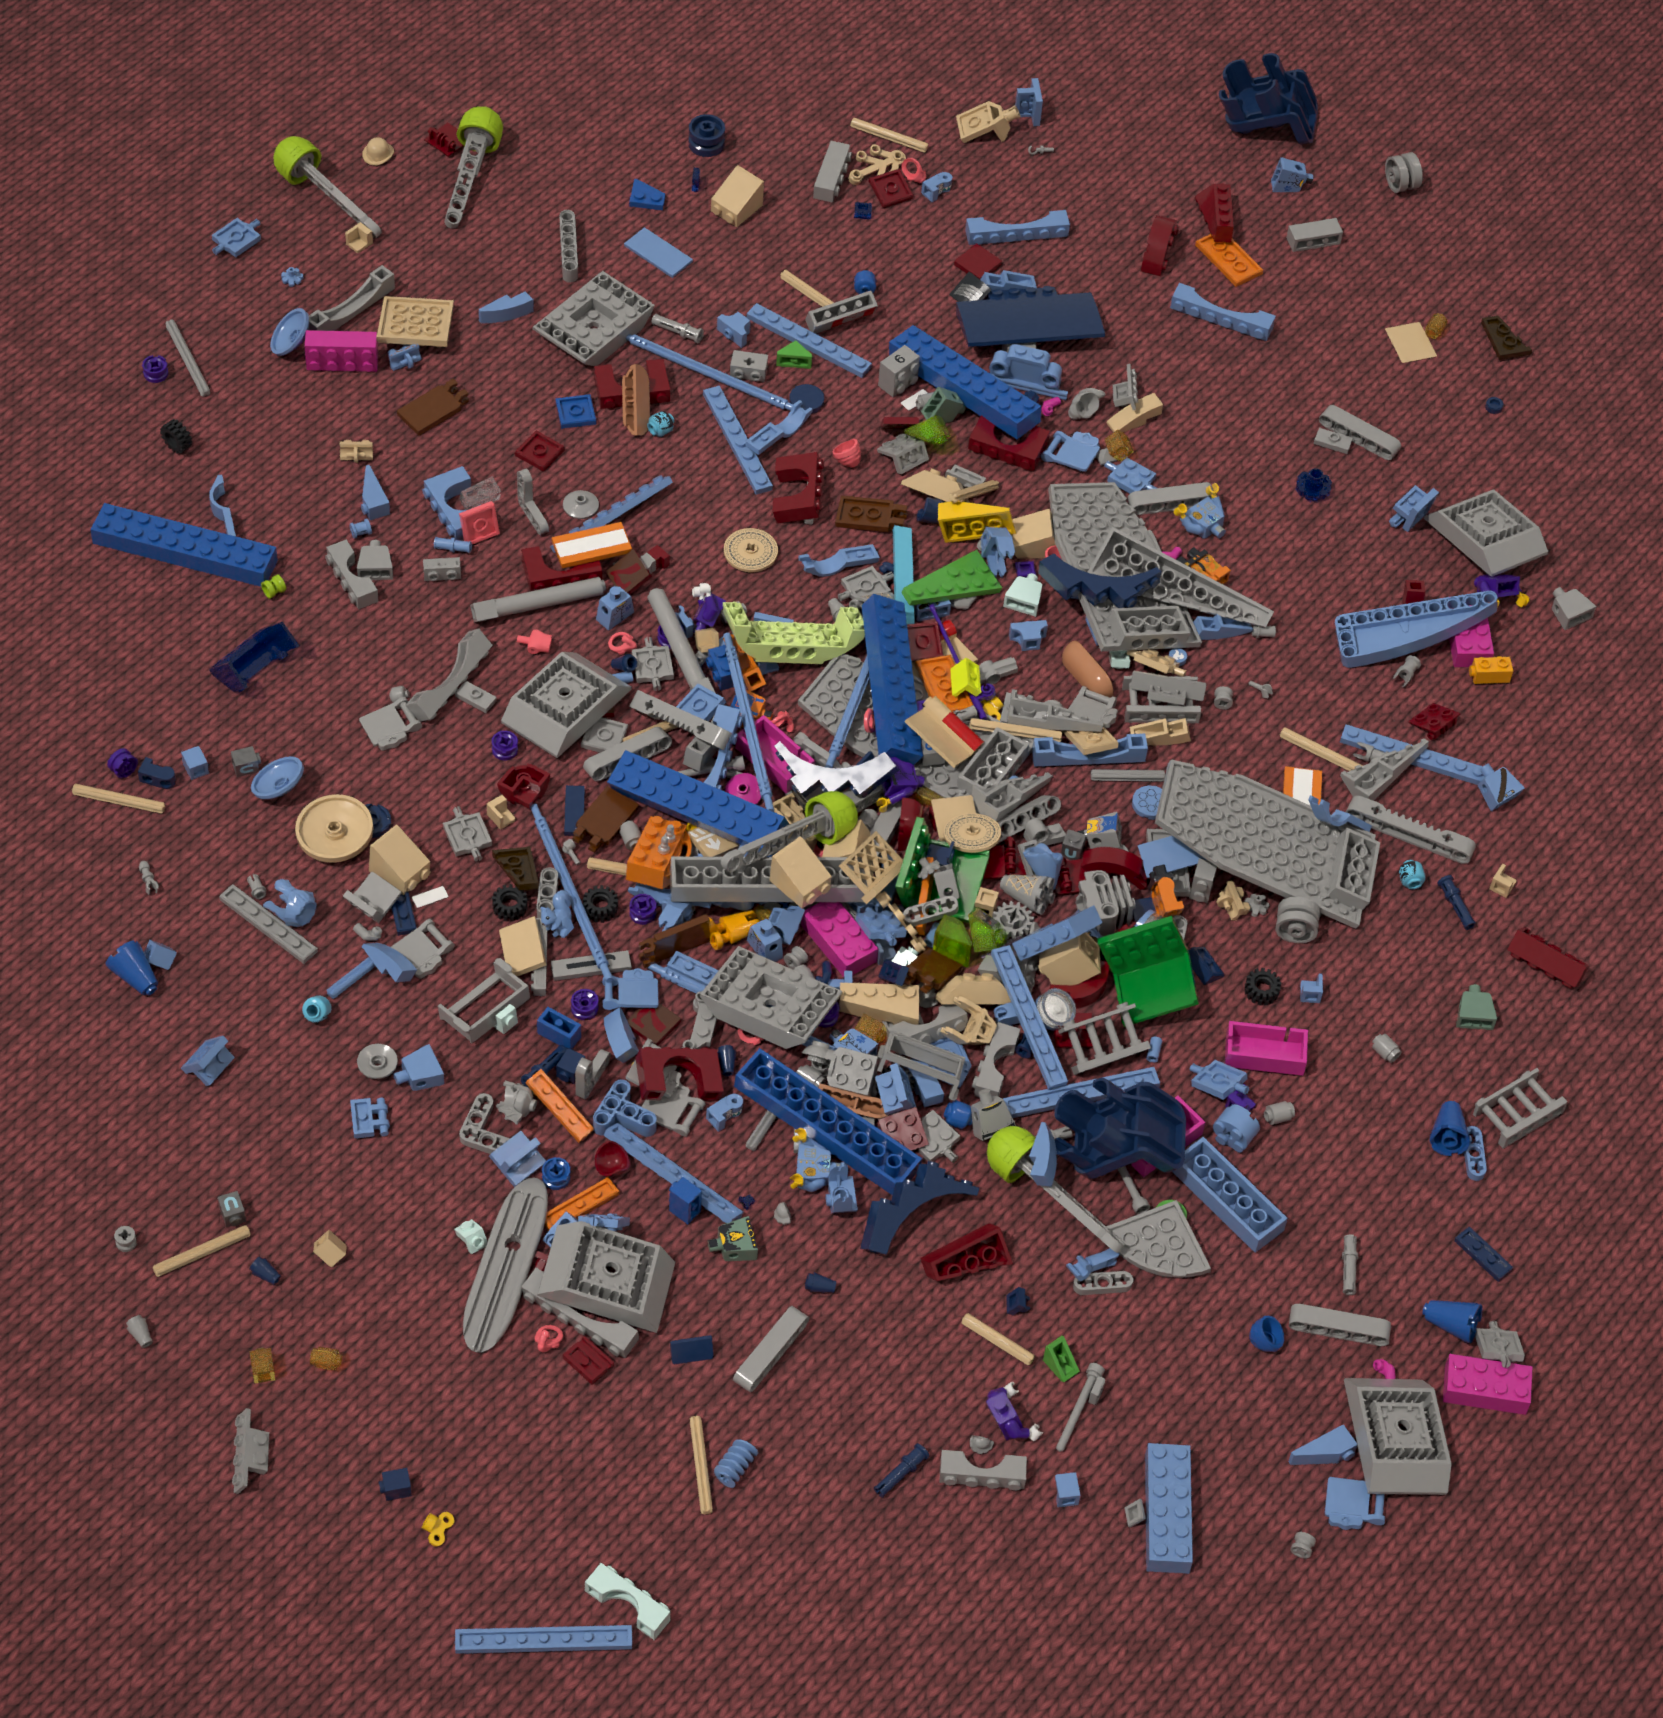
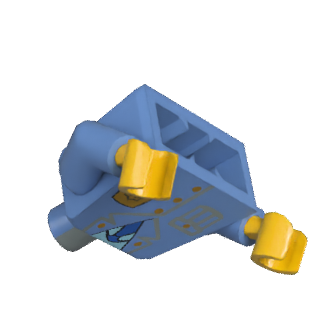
M1216 483L1212 484L1213 491L1210 485L1206 487V493L1211 495L1212 498L1207 497L1188 510L1183 503L1174 509V514L1181 517L1182 525L1188 533L1199 535L1202 538H1207L1211 534L1221 538L1225 534L1226 530L1222 527L1225 515L1220 498L1216 495L1219 490V486Z
M803 1128L794 1130L798 1135L792 1138L794 1142L801 1141V1144L798 1147L796 1174L790 1177V1180L795 1182L790 1186L792 1189L798 1187L808 1192H814L828 1185L829 1166L835 1162H830L831 1152L807 1136Z

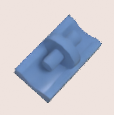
M407 344L400 350H389L388 357L391 369L394 371L404 366L412 368L414 362L421 360L419 345Z

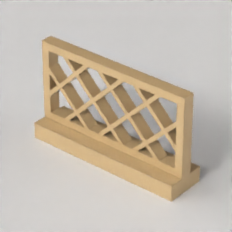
M875 831L839 867L865 894L861 899L867 904L899 874L903 859ZM874 839L877 841L879 846L875 845ZM866 849H870L871 854H867ZM876 851L881 853L882 858L877 856ZM887 855H889L894 861L888 860ZM857 856L862 858V862H858ZM868 860H872L874 866L869 865ZM879 863L884 865V869L879 867ZM847 864L852 865L853 868H854V871H852V870L847 866ZM859 868H863L864 871H865V874L860 873V869H859ZM870 871L875 872L876 877L871 876ZM862 879L867 881V886L862 882Z

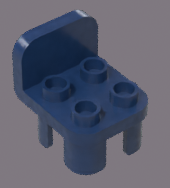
M1275 53L1264 54L1262 57L1263 64L1268 73L1265 76L1253 78L1244 59H1238L1226 65L1223 70V79L1230 93L1229 99L1225 90L1219 91V98L1226 111V122L1232 131L1247 134L1254 129L1269 126L1278 128L1285 123H1290L1300 145L1313 142L1318 116V103L1315 92L1304 70L1285 71L1279 56Z
M1098 1078L1093 1081V1087L1106 1095V1098L1094 1102L1077 1090H1070L1064 1093L1057 1101L1054 1113L1056 1120L1075 1131L1074 1146L1060 1137L1054 1139L1057 1155L1072 1163L1075 1170L1086 1178L1093 1179L1104 1176L1113 1170L1130 1163H1135L1140 1159H1144L1165 1173H1170L1183 1166L1186 1134L1184 1109L1177 1099L1153 1083L1141 1082L1123 1090L1106 1078Z

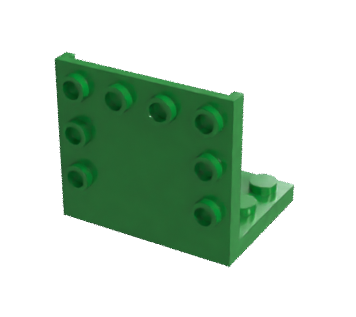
M916 817L895 885L901 904L905 909L919 904L922 877L918 878L917 875L922 869L919 860L924 857L926 858L930 844L950 848L947 842L931 839L928 826H926L924 818ZM955 849L952 864L960 893V898L957 899L959 910L955 915L945 918L970 923L975 908V901L989 861L990 851L969 853ZM935 878L933 880L930 901L940 898ZM951 888L945 889L946 892L952 891ZM930 907L928 915L935 914L936 909Z
M1172 916L1097 938L1098 945L1114 975L1118 1003L1128 1002V1005L1134 1003L1136 1005L1135 1008L1128 1010L1133 1024L1199 1004L1189 950ZM1121 1015V1020H1122V1023H1123V1025H1124V1027H1125V1023H1124L1123 1018H1122V1015Z

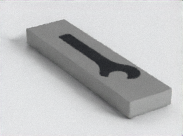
M628 950L605 954L611 973L631 970ZM592 955L551 961L554 981L602 974Z

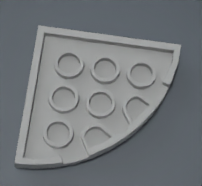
M1177 1200L1106 1226L1125 1244L1119 1251V1255L1142 1270L1156 1275L1177 1278L1193 1277L1211 1272V1267Z

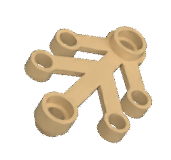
M876 144L871 146L870 154L887 159H877L867 156L864 151H858L856 155L858 162H866L873 165L860 171H851L848 178L849 182L853 185H859L863 177L878 171L877 176L884 174L886 167L891 164L892 168L890 171L896 170L906 159L905 154L899 150L892 152L881 150Z
M880 891L875 898L883 908L889 906L913 937L910 943L920 954L922 951H926L924 948L927 946L921 936L918 938L915 936L917 931L911 924L906 925L904 922L906 917L895 903L892 905L889 903L892 899L886 891L882 893Z

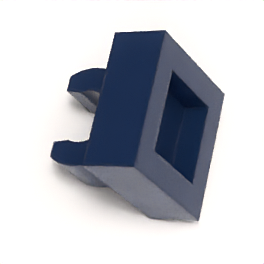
M1017 1287L1006 1295L1007 1314L1014 1316L1018 1312L1026 1313L1030 1310V1307L1026 1306V1302L1030 1300V1297L1025 1295L1024 1288Z

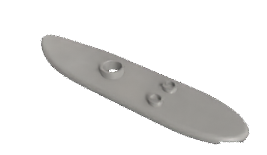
M538 1178L523 1180L512 1189L506 1197L493 1225L468 1296L463 1317V1336L469 1349L474 1352H485L492 1348L502 1338L515 1314L522 1294V1285L527 1279L547 1215V1188L544 1182ZM512 1241H516L521 1245L517 1251L515 1249L509 1251V1248L505 1246Z

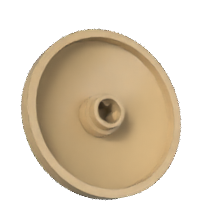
M327 795L312 801L301 811L296 821V837L301 849L310 857L323 862H342L357 856L367 847L373 835V821L369 810L359 800L346 795Z

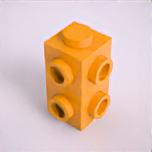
M1510 657L1474 658L1472 666H1469V675L1473 678L1474 684L1510 683L1513 674Z

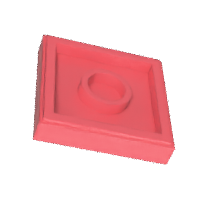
M492 501L459 513L464 541H471L472 544L500 534L495 505Z

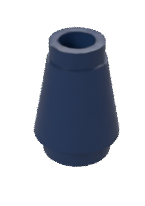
M626 654L614 658L611 661V667L615 670L632 672L637 667V659L631 654Z
M731 1045L721 1046L718 1048L717 1053L723 1076H732L735 1070L736 1051Z
M260 1256L255 1259L249 1268L252 1271V1275L272 1285H275L281 1278V1275L269 1261Z
M815 1272L807 1274L805 1289L809 1290V1292L834 1293L836 1281Z

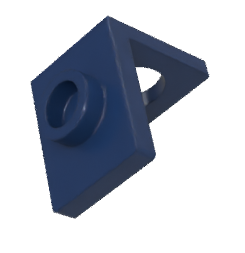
M955 841L951 842L950 848L930 844L926 858L933 857L934 861L937 860L940 863V866L952 864L955 854Z

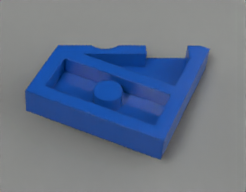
M634 179L629 206L663 211L665 193L638 179Z

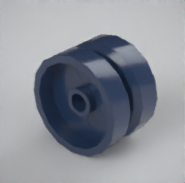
M703 114L693 118L689 123L688 142L690 150L702 157H712L721 153L725 147L724 122L719 117L711 114Z

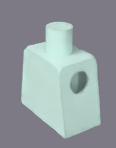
M1032 573L1028 574L1027 578L1018 576L1005 594L1003 607L1036 617L1042 583L1037 581L1038 577Z

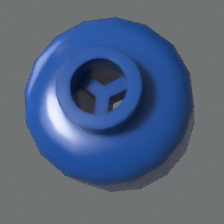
M868 270L858 272L854 277L855 291L858 294L868 291L874 293L876 290L875 274Z
M958 1100L952 1103L949 1102L943 1115L946 1118V1123L959 1129H964L967 1125L970 1126L972 1124L971 1106Z

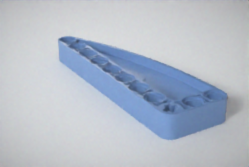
M1483 591L1341 614L1335 619V630L1342 665L1352 668L1377 663L1416 652L1444 641L1494 614L1497 611V594L1493 591Z

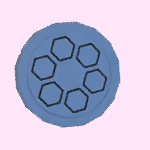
M1148 785L1136 790L1132 799L1134 811L1141 817L1145 816L1148 819H1156L1162 789L1157 786Z

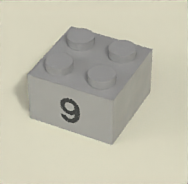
M906 345L880 362L878 386L892 397L901 394L907 387L917 382L920 356Z

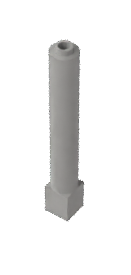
M596 577L470 604L475 623L603 595L606 586L604 580Z
M659 588L651 590L647 598L687 680L690 691L697 684H700L715 693L708 677H705L665 591Z

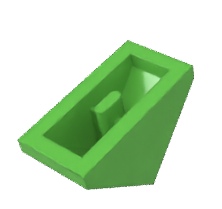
M796 340L777 351L776 366L811 369L812 354Z
M1060 1336L1045 1347L1043 1361L1061 1382L1067 1381L1080 1372L1064 1336Z

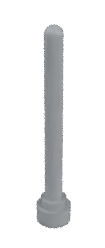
M743 755L735 756V759L726 763L725 768L727 770L733 768L738 771L745 770ZM715 764L704 766L700 772L694 769L677 772L689 777L711 773Z
M1126 1167L1118 1168L1133 1198L1132 1207L1135 1213L1138 1215L1148 1211L1150 1205L1147 1199L1140 1196Z
M1090 1363L1087 1368L1088 1379L1056 1446L1059 1452L1065 1449L1097 1377H1102L1105 1369L1097 1363Z

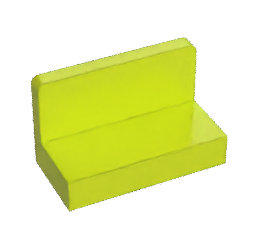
M964 658L951 668L952 695L954 697H957L965 690L974 696H978L981 693L979 665L968 658Z

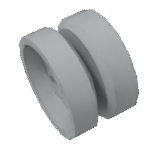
M1409 152L1401 156L1396 155L1387 158L1385 174L1388 185L1394 193L1403 192L1406 189H1416L1421 186L1422 168L1416 154Z
M1304 897L1283 899L1278 905L1275 928L1277 935L1283 940L1292 943H1307L1315 939L1318 934L1320 918L1318 904Z

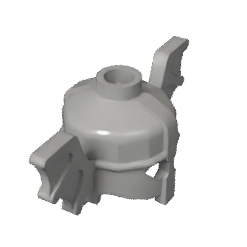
M505 1080L503 1086H506L505 1100L500 1101V1104H497L496 1107L499 1112L504 1113L505 1120H511L517 1125L522 1117H526L530 1111L533 1112L535 1110L537 1100L533 1099L534 1092L529 1087Z

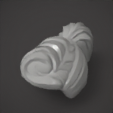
M1095 388L1081 390L1072 400L1068 411L1069 417L1075 420L1090 418L1099 408V398L1106 395L1104 391Z

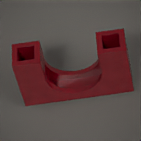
M664 359L647 360L646 372L649 378L650 404L670 402V386ZM612 364L594 366V380L600 409L623 407L622 386L614 378Z
M981 415L969 437L968 449L1034 472L1041 459L1042 452L1045 451L1049 443L1050 431L1035 426L1024 442L1017 445H1007L998 441L994 436L998 427Z
M818 452L776 458L775 472L780 483L795 480L808 482L806 488L796 495L773 498L772 512L777 523L819 518V510L822 509L820 496H822L821 483H823V475L821 469H824L823 459H820Z
M539 546L521 549L522 564L530 591L600 577L602 580L600 560L576 565L566 571H556L544 563Z
M640 1048L635 1057L641 1100L662 1099L666 1092L663 1069L672 1065L681 1066L691 1072L696 1080L699 1099L703 1101H718L724 1092L717 1049Z

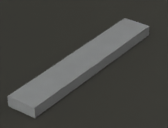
M232 884L219 896L220 901L303 964L318 952L314 945Z

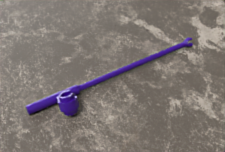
M931 604L929 606L930 610L938 622L942 635L957 664L960 662L936 612L934 604ZM989 683L985 687L981 686V693L978 696L968 692L977 710V714L982 720H987L988 717L980 701L992 700L996 695L994 686Z

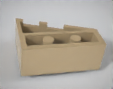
M793 793L773 802L774 812L784 816L789 824L806 818L802 813L804 810L802 806H798L794 801L795 796ZM813 835L805 839V842L813 851L818 840Z

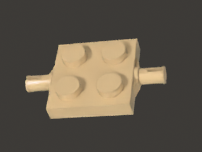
M1154 649L1143 651L1127 650V655L1134 657V660L1166 674L1171 673L1181 677L1186 675V670L1178 668L1180 663L1176 662L1175 658L1165 655L1163 657L1158 655L1159 652Z

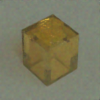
M1116 430L1104 439L1109 454L1120 462L1134 452L1129 437L1120 430Z
M865 1013L854 1028L877 1043L882 1042L887 1034L883 1023Z
M258 1348L254 1351H249L254 1384L275 1380L271 1348Z

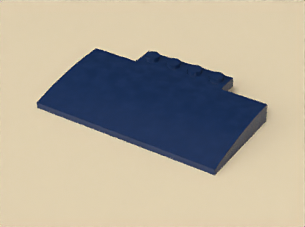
M1044 286L1043 288L1028 287L1026 289L1011 288L1009 290L995 289L987 294L988 300L956 302V316L968 347L1105 337L1100 314L1091 292L1058 295L1055 287Z

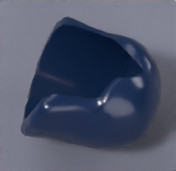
M927 497L924 509L918 510L917 521L939 524L938 503L945 502L938 498Z

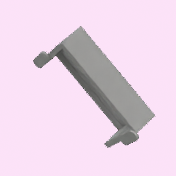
M497 958L494 962L495 973L449 1009L445 1008L442 1004L438 1005L440 1020H445L466 1037L471 1044L497 1024L496 1015L505 1007L511 1004L517 1009L530 998L528 985L511 972L512 967L501 958ZM500 980L515 991L471 1027L455 1016Z
M891 1030L885 1045H881L879 1048L878 1057L881 1060L877 1071L881 1072L885 1061L889 1060L951 1083L949 1099L955 1101L958 1096L959 1089L957 1087L966 1057ZM890 1050L952 1072L955 1076L891 1053Z

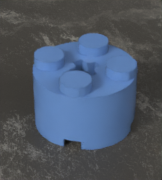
M1231 1105L1226 1107L1213 1124L1214 1132L1217 1135L1215 1139L1219 1144H1226L1241 1153L1259 1132V1122L1256 1118L1253 1120L1249 1116L1251 1113L1247 1109L1239 1105Z

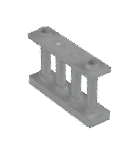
M1132 675L1124 676L1122 690H1129L1130 705L1126 706L1125 722L1148 723L1165 718L1167 722L1186 718L1187 723H1199L1201 706H1193V699L1185 698L1186 706H1174L1168 702L1167 706H1157L1156 702L1148 699L1149 705H1138L1137 690L1130 688ZM1169 676L1186 680L1198 681V677Z
M1128 1002L1117 1005V1009L1078 1023L1072 1020L1063 1024L1064 1028L1059 1029L1058 1032L1060 1034L1068 1031L1078 1060L1076 1061L1077 1065L1071 1067L1074 1075L1151 1048L1149 1041L1142 1043L1136 1034L1128 1011L1136 1007L1135 1003L1128 1005ZM1119 1013L1122 1015L1131 1040V1047L1125 1049L1119 1042L1111 1016ZM1101 1019L1104 1020L1113 1046V1053L1108 1055L1103 1052L1093 1022ZM1084 1025L1096 1054L1094 1055L1095 1059L1090 1061L1084 1056L1075 1028Z
M1538 1068L1531 1072L1526 1071L1516 1081L1487 1098L1479 1099L1475 1103L1473 1115L1476 1117L1483 1112L1501 1131L1498 1144L1503 1149L1562 1114L1566 1108L1567 1101L1563 1096L1557 1100L1552 1099L1536 1082L1539 1073ZM1529 1085L1546 1103V1106L1542 1109L1537 1108L1521 1090ZM1514 1094L1529 1110L1531 1115L1527 1118H1522L1506 1099ZM1499 1103L1516 1124L1512 1127H1507L1491 1107Z

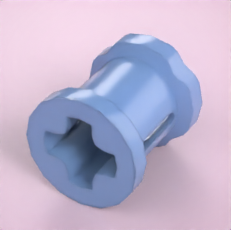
M364 519L363 522L349 524L354 539L363 534H372L368 519Z

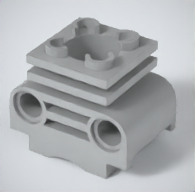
M1104 871L1084 872L1086 880L1079 881L1078 885L1080 893L1076 897L1075 902L1077 910L1082 911L1093 905L1095 906L1102 920V923L1095 928L1103 937L1113 934L1116 924L1118 929L1123 926V922L1124 925L1127 923L1130 926V922L1133 920L1135 900L1130 896L1129 891H1131L1130 883L1126 882L1125 876L1120 875L1119 882L1117 876H1113L1111 884L1108 874Z

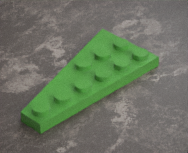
M975 550L904 587L901 593L909 606L1000 593L1002 587L978 550Z

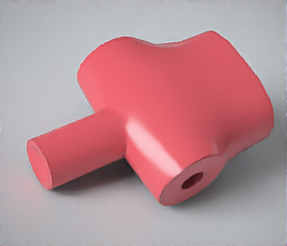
M535 629L531 632L530 637L518 635L517 642L528 644L527 650L531 654L539 652L549 653L552 635Z

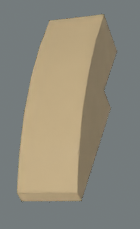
M1155 393L1139 399V403H1136V410H1132L1130 404L1107 421V425L1113 433L1118 435L1145 425L1146 419L1162 414L1163 404Z
M1165 718L1130 727L1131 734L1145 733L1147 745H1172L1191 741L1186 718L1167 722Z

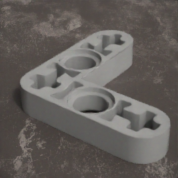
M527 468L517 472L518 502L537 533L542 535L549 532L548 523L533 501V483L529 470Z
M601 1049L593 1062L586 1058H581L575 1072L576 1096L583 1099L588 1098L610 1061V1052Z
M483 1093L476 1097L459 1133L460 1142L463 1145L489 1154L510 1139L483 1130L493 1110V1098L491 1095ZM486 1101L488 1104H485L483 1111H481V1103L483 1104ZM474 1116H479L482 1118V1121L473 1123L471 1119ZM469 1133L472 1134V1136H469V1138H465V1135L468 1136ZM488 1138L491 1139L493 1143L489 1146H486L482 1144V1141Z

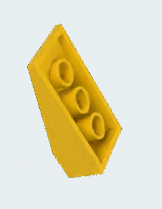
M967 502L938 503V521L945 543L980 539L986 527L1007 528L1010 534H1016L1010 508Z

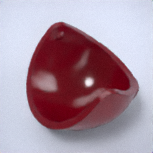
M606 1141L598 1148L595 1155V1167L599 1174L610 1177L618 1176L629 1168L630 1160L628 1154L618 1143Z

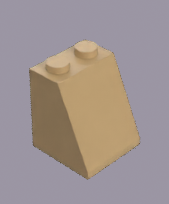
M737 165L712 197L711 211L728 223L738 227L763 206L764 181Z
M1050 509L1013 519L1016 534H1011L1017 559L1045 558L1047 548L1056 545Z
M858 820L853 830L844 838L831 845H824L822 857H849L870 837V831L862 820ZM866 849L867 854H871L870 849ZM868 860L869 865L873 866V861Z
M395 825L370 845L369 872H374L401 891L402 895H405L407 891H412L420 881L428 878L430 874V861L398 825Z
M801 836L772 856L769 881L799 907L804 908L806 905L812 904L816 898L830 890L832 876Z
M1085 932L1039 955V970L1050 979L1051 984L1077 985L1101 973L1100 947Z

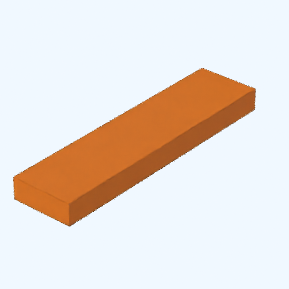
M933 857L926 858L929 863L934 862ZM928 873V876L922 879L919 904L929 902L931 899L934 880L933 873ZM927 923L915 926L918 935H925Z
M542 1069L525 1082L578 1143L594 1130L593 1126Z
M607 1177L548 1211L544 1226L549 1231L566 1211L578 1219V1216L586 1215L619 1196V1190Z

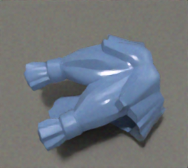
M280 879L275 881V889L283 893L279 896L287 904L286 909L279 908L272 901L265 902L263 907L275 913L288 926L301 927L309 923L316 910L313 892L298 890L291 885L289 880Z

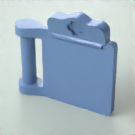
M1056 431L1051 444L1046 451L1042 452L1041 459L1045 462H1056L1086 472L1100 451L1099 439L1093 437L1090 433L1075 432L1070 437L1061 431ZM1064 442L1057 455L1052 454L1058 444Z
M639 968L625 970L622 978L612 976L613 981L607 983L604 977L602 978V983L605 986L604 1009L658 1007V980L653 978L652 971H644ZM618 985L619 1000L613 999V986Z
M1329 1477L1325 1516L1329 1517V1524L1331 1526H1338L1343 1530L1351 1528L1361 1529L1363 1521L1374 1525H1384L1385 1516L1383 1515L1385 1494H1376L1375 1513L1368 1514L1370 1494H1368L1365 1481Z

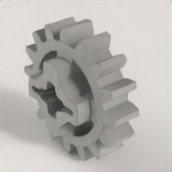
M1010 901L1009 905L1003 902L1002 908L997 906L996 911H993L992 918L997 921L993 930H999L998 936L1004 934L1006 940L1009 937H1012V939H1016V937L1023 938V934L1029 935L1031 923L1034 921V917L1031 916L1032 911H1026V905L1020 907V902L1016 905H1013L1012 901Z

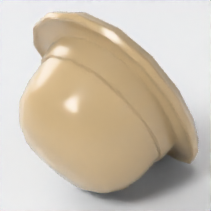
M373 138L362 152L363 159L370 165H381L392 157L394 149L383 138Z

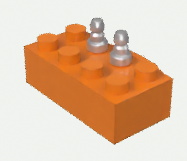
M650 816L627 861L626 880L660 889L669 886L671 857H680L684 845L687 849L685 857H691L692 845L687 833V825L681 824L679 821L664 820L660 816Z

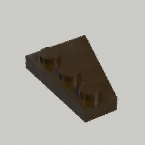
M1499 316L1482 318L1481 324L1499 360L1531 355L1532 349L1529 346L1526 347L1522 343V339L1519 336L1516 337L1511 332V328Z
M530 846L492 850L493 858L519 891L539 889Z

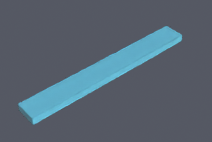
M894 525V600L905 604L907 624H915L914 605L909 606L901 593L904 587L913 583L912 528Z

